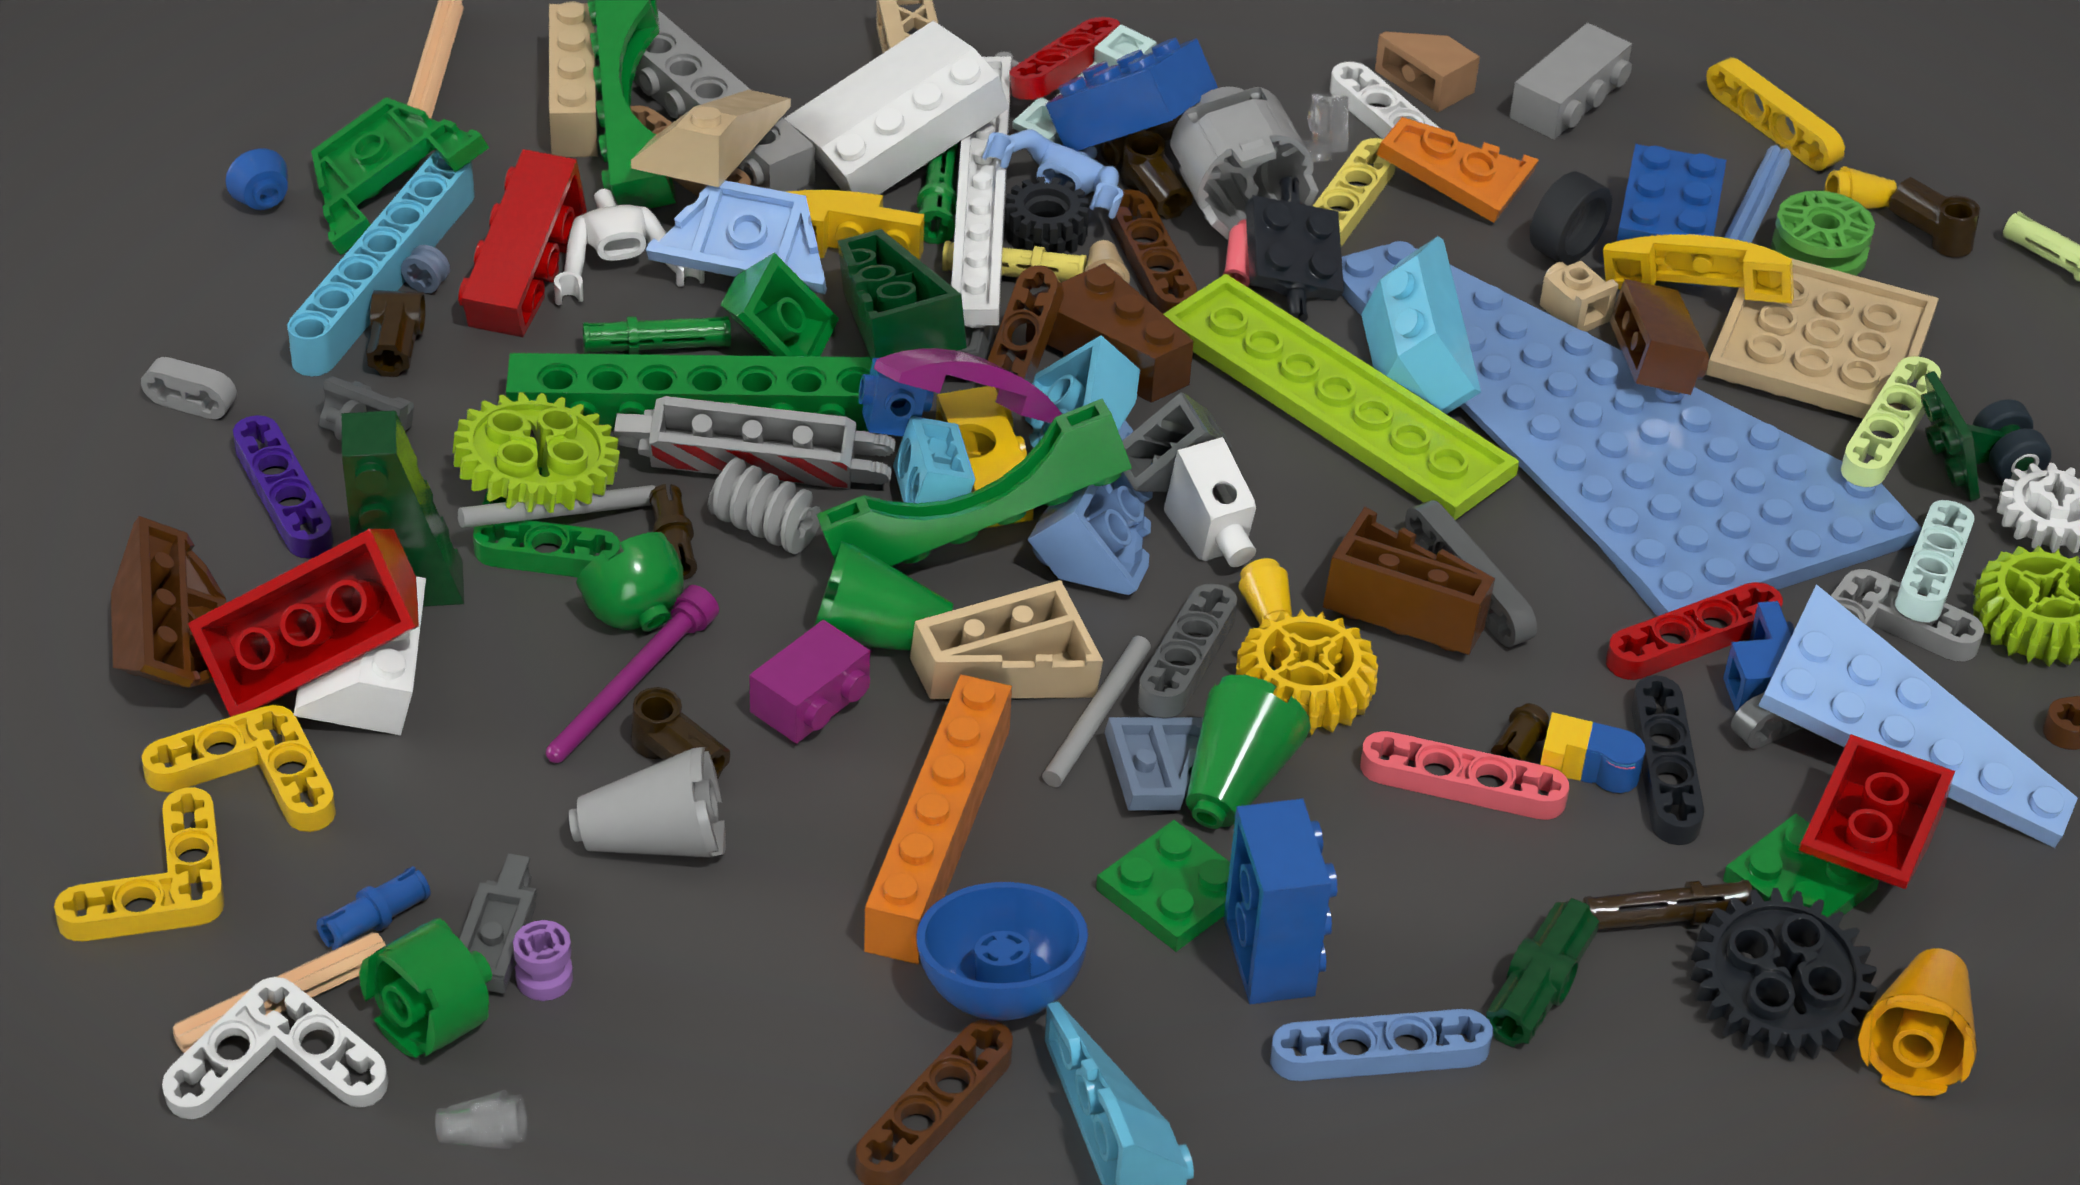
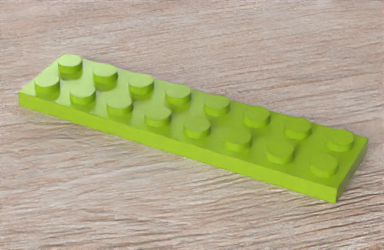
M1224 274L1164 313L1169 320L1194 341L1193 352L1424 503L1431 500L1437 501L1454 520L1517 476L1519 460L1227 274Z

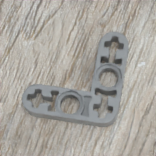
M1857 569L1849 572L1831 595V597L1869 628L1873 626L1880 628L1946 659L1967 661L1974 658L1978 653L1984 633L1983 624L1978 618L1947 603L1944 604L1940 617L1935 621L1920 622L1905 618L1895 606V600L1901 583L1875 571ZM1865 593L1866 595L1862 599L1861 604L1855 601L1856 596L1859 597ZM1933 623L1937 624L1936 628L1932 627Z

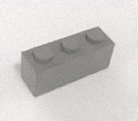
M1587 22L1515 82L1509 118L1555 140L1566 129L1576 126L1581 117L1593 106L1598 107L1606 95L1617 86L1621 87L1626 83L1632 70V64L1629 62L1632 43Z

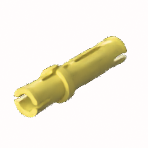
M946 241L944 244L942 256L943 271L952 270L954 243L951 241ZM1034 246L1033 251L1003 248L1001 276L1019 277L1027 268L1041 265L1051 269L1060 282H1063L1085 271L1087 256L1083 254L1071 255L1045 252V247Z

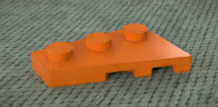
M1404 117L1400 118L1382 140L1376 154L1495 223L1532 175L1539 159L1523 155L1522 160L1499 154L1500 147L1485 142L1481 148L1459 142L1453 132Z

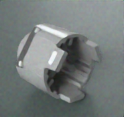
M1221 87L1211 90L1201 96L1200 102L1184 112L1174 128L1171 148L1181 165L1178 169L1199 208L1204 212L1205 220L1227 240L1231 228L1236 226L1239 221L1246 219L1245 204L1252 195L1281 200L1279 185L1281 178L1292 176V179L1294 177L1299 179L1300 201L1308 206L1312 205L1319 191L1312 177L1313 162L1307 148L1279 100L1266 89L1254 87L1243 90L1237 87Z

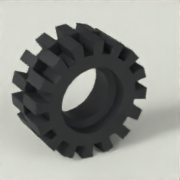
M1037 177L1036 184L1027 179L1022 181V188L1015 185L1011 188V194L1008 193L1006 196L1005 238L1008 242L1013 241V248L1015 249L1025 247V250L1033 251L1034 246L1045 247V252L1065 254V249L1071 254L1076 252L1078 245H1084L1088 233L1089 199L1085 198V192L1081 188L1075 190V184L1069 181L1064 186L1060 185L1061 179L1053 177L1052 183H1046L1045 177Z

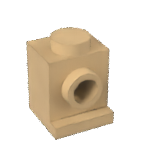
M1582 261L1569 266L1563 262H1558L1551 266L1544 276L1540 306L1559 320L1587 332L1610 322L1619 284L1613 279L1605 282Z

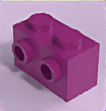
M823 619L749 674L750 712L797 744L814 730L822 729L833 715L850 702H856L861 699L870 688V650Z

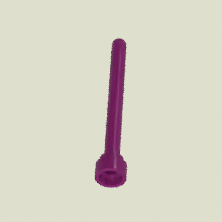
M689 585L680 594L673 606L674 609L671 611L672 618L547 746L546 757L550 762L560 763L564 761L687 632L693 633L696 630H704L718 616V603L706 589L697 585Z

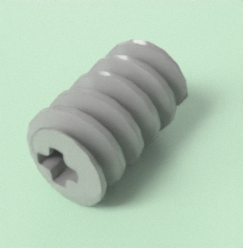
M737 457L732 459L715 480L708 498V511L712 515L715 514L722 521L732 522L736 528L749 530L753 536L766 538L768 543L772 545H782L785 551L797 554L802 552L810 544L820 526L817 514L821 512V509L818 506L812 507V492L802 489L796 494L794 483L785 481L779 486L777 475L768 473L762 478L761 468L752 465L746 469L744 460Z

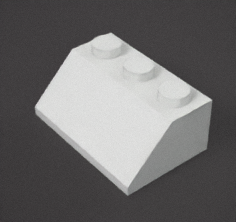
M416 576L419 627L298 688L293 716L401 735L413 693L426 578Z

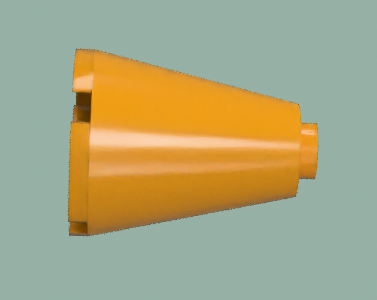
M1933 948L1919 953L1863 1019L1858 1037L1861 1058L1867 1067L1870 1062L1882 1074L1881 1081L1890 1088L1913 1096H1936L1947 1092L1948 1086L1960 1080L1962 1083L1970 1075L1976 1059L1977 1043L1969 974L1964 961L1951 951Z

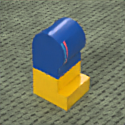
M1552 712L1540 765L1557 769L1566 778L1591 784L1593 782L1602 789L1612 793H1624L1634 789L1639 782L1645 756V744L1640 737L1630 731Z

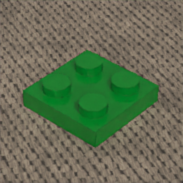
M1795 813L1729 863L1725 868L1722 881L1734 883L1749 880L1752 889L1758 892L1764 902L1768 901L1773 888H1778L1785 902H1791L1796 891H1800L1803 897V906L1810 908L1817 900H1823L1822 914L1828 918L1839 911L1844 915L1877 890L1880 880L1799 851L1800 844L1810 823Z
M1172 820L1098 874L1096 890L1177 952L1224 916L1230 862L1177 821Z

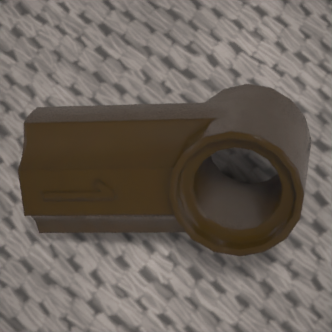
M1145 129L1128 134L1124 144L1120 177L1122 182L1128 188L1146 194L1157 213L1163 215L1166 220L1181 216L1182 212L1192 205L1193 195L1184 179L1165 156L1166 143L1164 138L1152 130Z
M1912 177L1900 183L1898 189L1890 198L1889 210L1933 236L1932 246L1938 253L1949 257H1963L1972 252L1980 214L1978 203L1964 196L1945 197Z
M373 291L370 309L372 331L367 349L368 367L374 368L383 377H398L403 370L410 368L416 336H422L424 332L426 305L423 292Z
M653 687L641 691L635 697L633 702L631 742L638 754L646 758H662L666 760L692 748L705 747V751H708L711 755L717 779H719L721 772L729 764L730 750L682 713L681 700L676 693L666 688Z

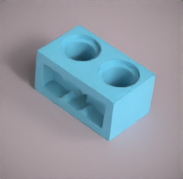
M911 416L893 464L903 502L925 503L944 501L971 493L975 483V476L959 425Z

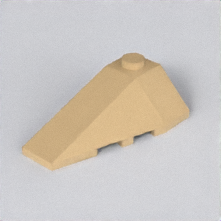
M745 90L695 106L653 137L631 160V168L720 187L791 107V98Z

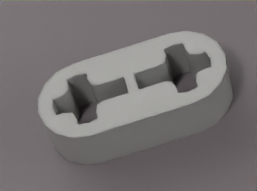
M170 357L157 358L141 377V387L144 393L155 403L208 419L221 418L237 398L236 387L225 374L214 369Z

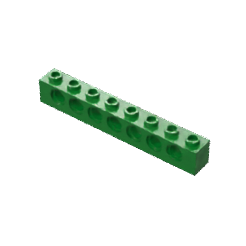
M510 353L506 397L512 402L518 401L519 393L523 392L529 401H536L538 395L544 393L549 403H554L557 399L563 397L565 398V407L572 408L579 404L584 405L583 416L599 414V425H610L612 427L611 431H614L617 413L644 415V410L655 409L656 399L669 396L844 416L856 422L857 431L868 432L862 414L864 404H859L858 394L861 377L863 374H870L872 360L871 357Z

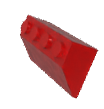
M368 529L188 623L230 717L260 708L419 627L416 575L394 529Z

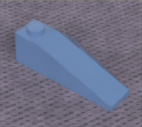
M1126 420L1118 430L1121 440L1123 441L1133 432V429ZM1122 472L1119 479L1108 485L1094 486L1092 484L1075 491L1074 495L1066 502L1049 506L1041 515L1028 541L1032 545L1038 560L1044 565L1049 566L1058 579L1130 595L1137 591L1149 567V553L1142 548L1143 537L1151 533V521L1144 516L1145 502L1152 499L1153 492L1135 491L1124 472Z

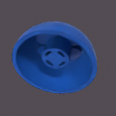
M1016 882L984 883L955 891L931 906L922 917L917 929V947L921 964L935 989L958 1009L979 1018L997 1021L1016 1020L1034 1015L1046 1009L1048 1004L1056 1002L1071 987L1080 972L1088 942V929L1085 919L1070 901L1048 889Z

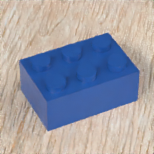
M1177 37L1152 47L1153 53L1146 55L1143 54L1141 49L1117 59L1118 65L1109 67L1107 61L1098 63L1084 70L1082 77L1075 78L1059 86L1060 95L1045 105L1063 146L1079 151L1172 121L1188 108L1200 102L1203 94L1217 89L1218 86L1198 39L1179 44Z
M1635 144L1617 241L1655 235L1688 234L1714 236L1727 160L1714 158L1707 154H1691L1668 150L1661 146ZM1682 283V284H1687V285H1693V286H1698V287H1704V285H1701V284Z
M1304 799L1236 807L1224 922L1249 1004L1315 996L1318 974L1326 970V952L1323 939L1324 935H1330L1332 931L1329 898L1336 897L1337 877L1333 864L1324 862L1321 826L1317 820H1310Z

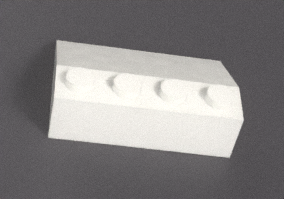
M932 21L784 119L815 145V159L842 191L879 195L1008 110L1009 107L999 75L972 46L935 21Z

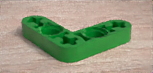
M538 467L539 474L541 475L542 467ZM487 490L482 505L506 502L507 498L501 496L496 500L488 501ZM525 520L475 526L473 530L474 553L477 560L484 565L497 568L578 578L581 571L597 557L596 553L601 554L605 552L609 560L621 553L618 537L612 532L603 529ZM548 543L556 544L560 547L551 553H541L535 550L537 546ZM571 549H574V554H571Z

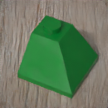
M775 252L736 275L721 303V306L773 356L820 357L839 320Z

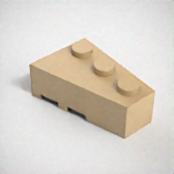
M1061 580L917 620L914 625L910 660L930 699H950L960 674L1011 685V698H1093L1097 693L1103 659Z

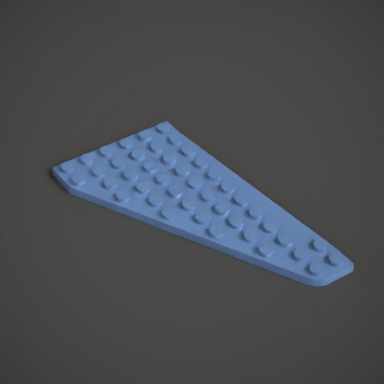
M1396 241L1389 245H1382L1343 256L1344 292L1342 296L1361 315L1379 280L1399 261L1416 251L1417 248H1414L1408 242ZM1450 265L1481 389L1480 394L1460 405V407L1506 453L1519 460V466L1599 545L1656 616L1747 583H1765L1779 590L1916 545L1922 527L1882 483L1873 487H1861L1852 484L1842 476L1841 466L1843 461L1695 387L1692 394L1687 395L1636 384L1621 350L1500 290L1498 287L1492 286Z

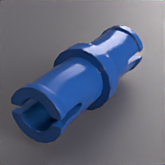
M413 866L409 867L400 875L377 888L372 886L363 888L357 892L354 901L327 916L319 918L316 922L318 933L325 945L335 950L371 929L381 931L391 925L392 917L420 901L427 900L430 897L429 884L421 871H416Z

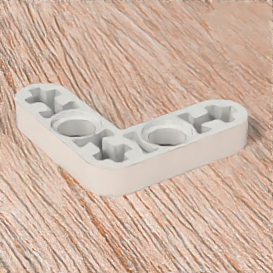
M271 977L263 979L254 985L168 1069L164 1075L162 1087L167 1106L173 1114L184 1119L203 1117L234 1090L276 1047L341 1101L352 1107H366L378 1102L387 1091L388 1077L385 1062L378 1052L294 983L285 978ZM285 999L287 1013L296 1021L291 1031L288 1020L279 1012L273 1010L266 1016L264 1002L270 1000L277 1004ZM314 1030H325L332 1034L334 1043L325 1053L310 1054L301 1047V1042L305 1035ZM233 1035L242 1036L250 1042L249 1050L240 1059L226 1060L217 1054L218 1045L226 1037ZM344 1054L346 1055L347 1064L356 1072L362 1074L368 1068L371 1069L372 1083L366 1085L359 1081L350 1086L349 1072L347 1068L339 1063ZM204 1059H207L213 1068L208 1073H206ZM215 1072L222 1076L220 1078H217ZM201 1079L200 1084L203 1093L200 1096L196 1097L194 1094L188 1093L181 1098L182 1094L179 1085L182 1082L186 1081L188 1084L194 1085Z

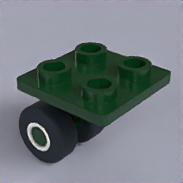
M1932 371L1925 374L1927 393L1921 395V402L1925 414L1931 422V426L1925 428L1929 446L1935 455L1943 454L1945 470L1954 488L1961 486L1970 502L1980 498L1976 465L1989 461L1997 478L2002 482L2005 479H2011L2015 469H2019L2027 474L2029 464L2032 463L2037 465L2041 471L2048 467L2052 457L2051 448L2043 435L2033 429V419L2021 402L2012 399L1996 401L1982 409L1975 417L1972 425H1969L1964 421L1936 372Z

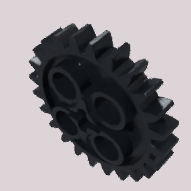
M1773 888L1768 901L1765 902L1756 890L1750 891L1745 905L1736 897H1732L1725 911L1718 908L1713 911L1709 923L1703 924L1698 935V942H1696L1691 955V960L1695 962V965L1690 974V980L1700 983L1695 998L1697 1001H1713L1706 1015L1707 1019L1712 1020L1724 1017L1727 1023L1722 1034L1726 1037L1738 1030L1744 1033L1742 1048L1746 1050L1758 1040L1763 1042V1050L1767 1058L1771 1057L1776 1046L1784 1048L1789 1061H1794L1800 1047H1803L1812 1059L1818 1057L1823 1044L1835 1052L1838 1050L1843 1037L1850 1040L1854 1038L1860 1023L1862 1024L1865 1015L1872 1008L1870 1004L1877 992V987L1871 984L1877 972V967L1865 964L1870 955L1871 948L1869 946H1854L1860 930L1858 928H1850L1842 931L1839 925L1844 914L1839 911L1827 918L1822 914L1824 901L1821 899L1817 900L1810 908L1803 906V897L1800 891H1796L1791 902L1783 901L1778 888ZM1792 941L1800 942L1806 947L1798 946ZM1739 952L1748 953L1755 959L1745 957ZM1812 988L1822 990L1827 995L1818 994ZM1760 1000L1769 1001L1776 1007L1767 1006Z

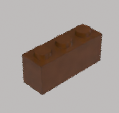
M1624 279L1610 318V323L1635 383L1691 395L1696 380L1702 379L1706 373L1709 354L1700 339L1699 332L1694 326L1689 310L1686 308L1679 291Z

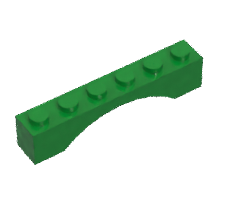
M588 0L592 24L594 27L597 26V32L590 34L591 44L596 60H600V65L593 67V74L599 94L602 93L603 100L596 101V109L602 128H605L606 133L599 135L601 154L604 162H608V169L602 170L604 189L612 192L618 205H634L650 209L676 203L673 177L631 168V160L656 136L632 113L631 87L640 60L647 47L660 32L657 0Z
M1099 399L1055 417L1042 439L1023 461L998 480L974 492L944 501L925 503L893 502L862 495L817 514L834 560L843 541L855 544L890 566L900 562L911 564L923 560L931 553L932 549L947 543L961 544L970 541L978 535L979 530L996 523L1008 525L1017 522L1026 515L1028 510L1043 504L1053 506L1066 502L1074 495L1075 491L1092 484L1094 486L1108 485L1119 479L1122 472L1132 469L1112 413L1104 400Z

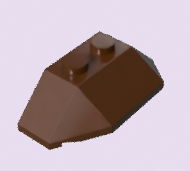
M138 516L134 522L111 591L113 668L161 684L193 687L211 683L214 680L188 623L225 604L226 597L206 564L192 551L195 545L187 532L142 516Z

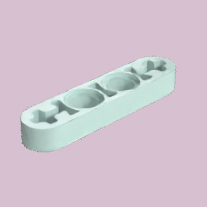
M1939 500L1930 506L1895 600L1897 610L1905 617L1920 622H1932L1940 617L1974 523V514L1966 506L1949 500Z

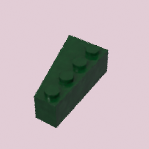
M882 229L837 241L843 293L871 360L906 350L938 348L958 351L967 348L961 293Z
M396 410L341 413L342 463L351 538L368 529H394L415 575L426 578L423 607L464 604L462 558L458 549H454L449 538V529L443 516L440 517L433 502V493L427 480L423 479L419 471L417 457Z

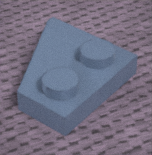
M1109 717L1104 733L1128 810H1180L1192 773L1203 717Z

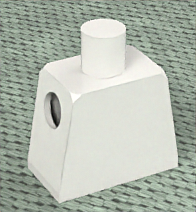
M1217 438L1177 450L1164 506L1166 515L1198 559L1207 561L1224 555L1231 567H1239L1248 563L1256 554V549L1249 539L1256 505L1224 438Z

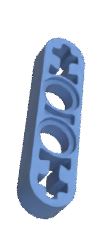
M1470 1009L1293 1022L1281 1026L1273 1035L1270 1064L1278 1075L1292 1081L1466 1068L1479 1065L1486 1060L1490 1052L1493 1027L1489 1019L1483 1014ZM1459 1034H1466L1468 1040L1473 1042H1465L1464 1037ZM1402 1035H1413L1423 1041L1425 1046L1414 1051L1406 1050L1397 1045L1394 1039ZM1437 1035L1440 1036L1439 1044H1443L1442 1046L1436 1045ZM1354 1039L1364 1043L1368 1051L1360 1055H1350L1341 1050L1338 1044L1344 1040ZM1320 1044H1327V1055H1323L1324 1045ZM1291 1048H1298L1301 1055L1304 1056H1295V1052Z

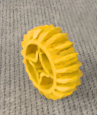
M1301 609L1297 617H1290L1281 611L1276 621L1263 618L1258 628L1249 629L1248 636L1245 638V642L1241 643V648L1237 653L1235 675H1248L1270 682L1276 686L1273 695L1288 703L1291 696L1296 699L1309 716L1311 726L1309 733L1312 736L1317 727H1324L1333 733L1338 723L1351 726L1356 715H1364L1366 708L1369 706V701H1372V696L1376 692L1378 664L1376 663L1377 656L1373 655L1371 649V641L1360 637L1359 628L1345 629L1343 617L1329 621L1325 619L1323 611L1317 617L1307 616Z

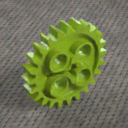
M521 392L518 395V401L512 402L506 396L499 395L497 406L484 400L481 401V411L469 409L467 411V420L459 419L458 429L454 432L452 453L454 454V467L460 468V479H472L471 490L473 492L488 489V501L496 500L502 496L507 498L506 508L509 509L518 502L525 503L527 512L532 513L536 504L544 505L549 513H554L555 504L561 503L571 511L574 510L575 499L589 505L592 503L593 493L601 496L605 495L606 484L613 485L620 451L617 450L618 438L610 436L612 427L610 425H599L600 415L597 413L583 416L584 405L579 404L572 408L565 407V398L560 397L554 403H549L544 393H540L536 401H529L528 397ZM531 429L533 430L535 438L530 436ZM538 467H542L541 475L539 474Z

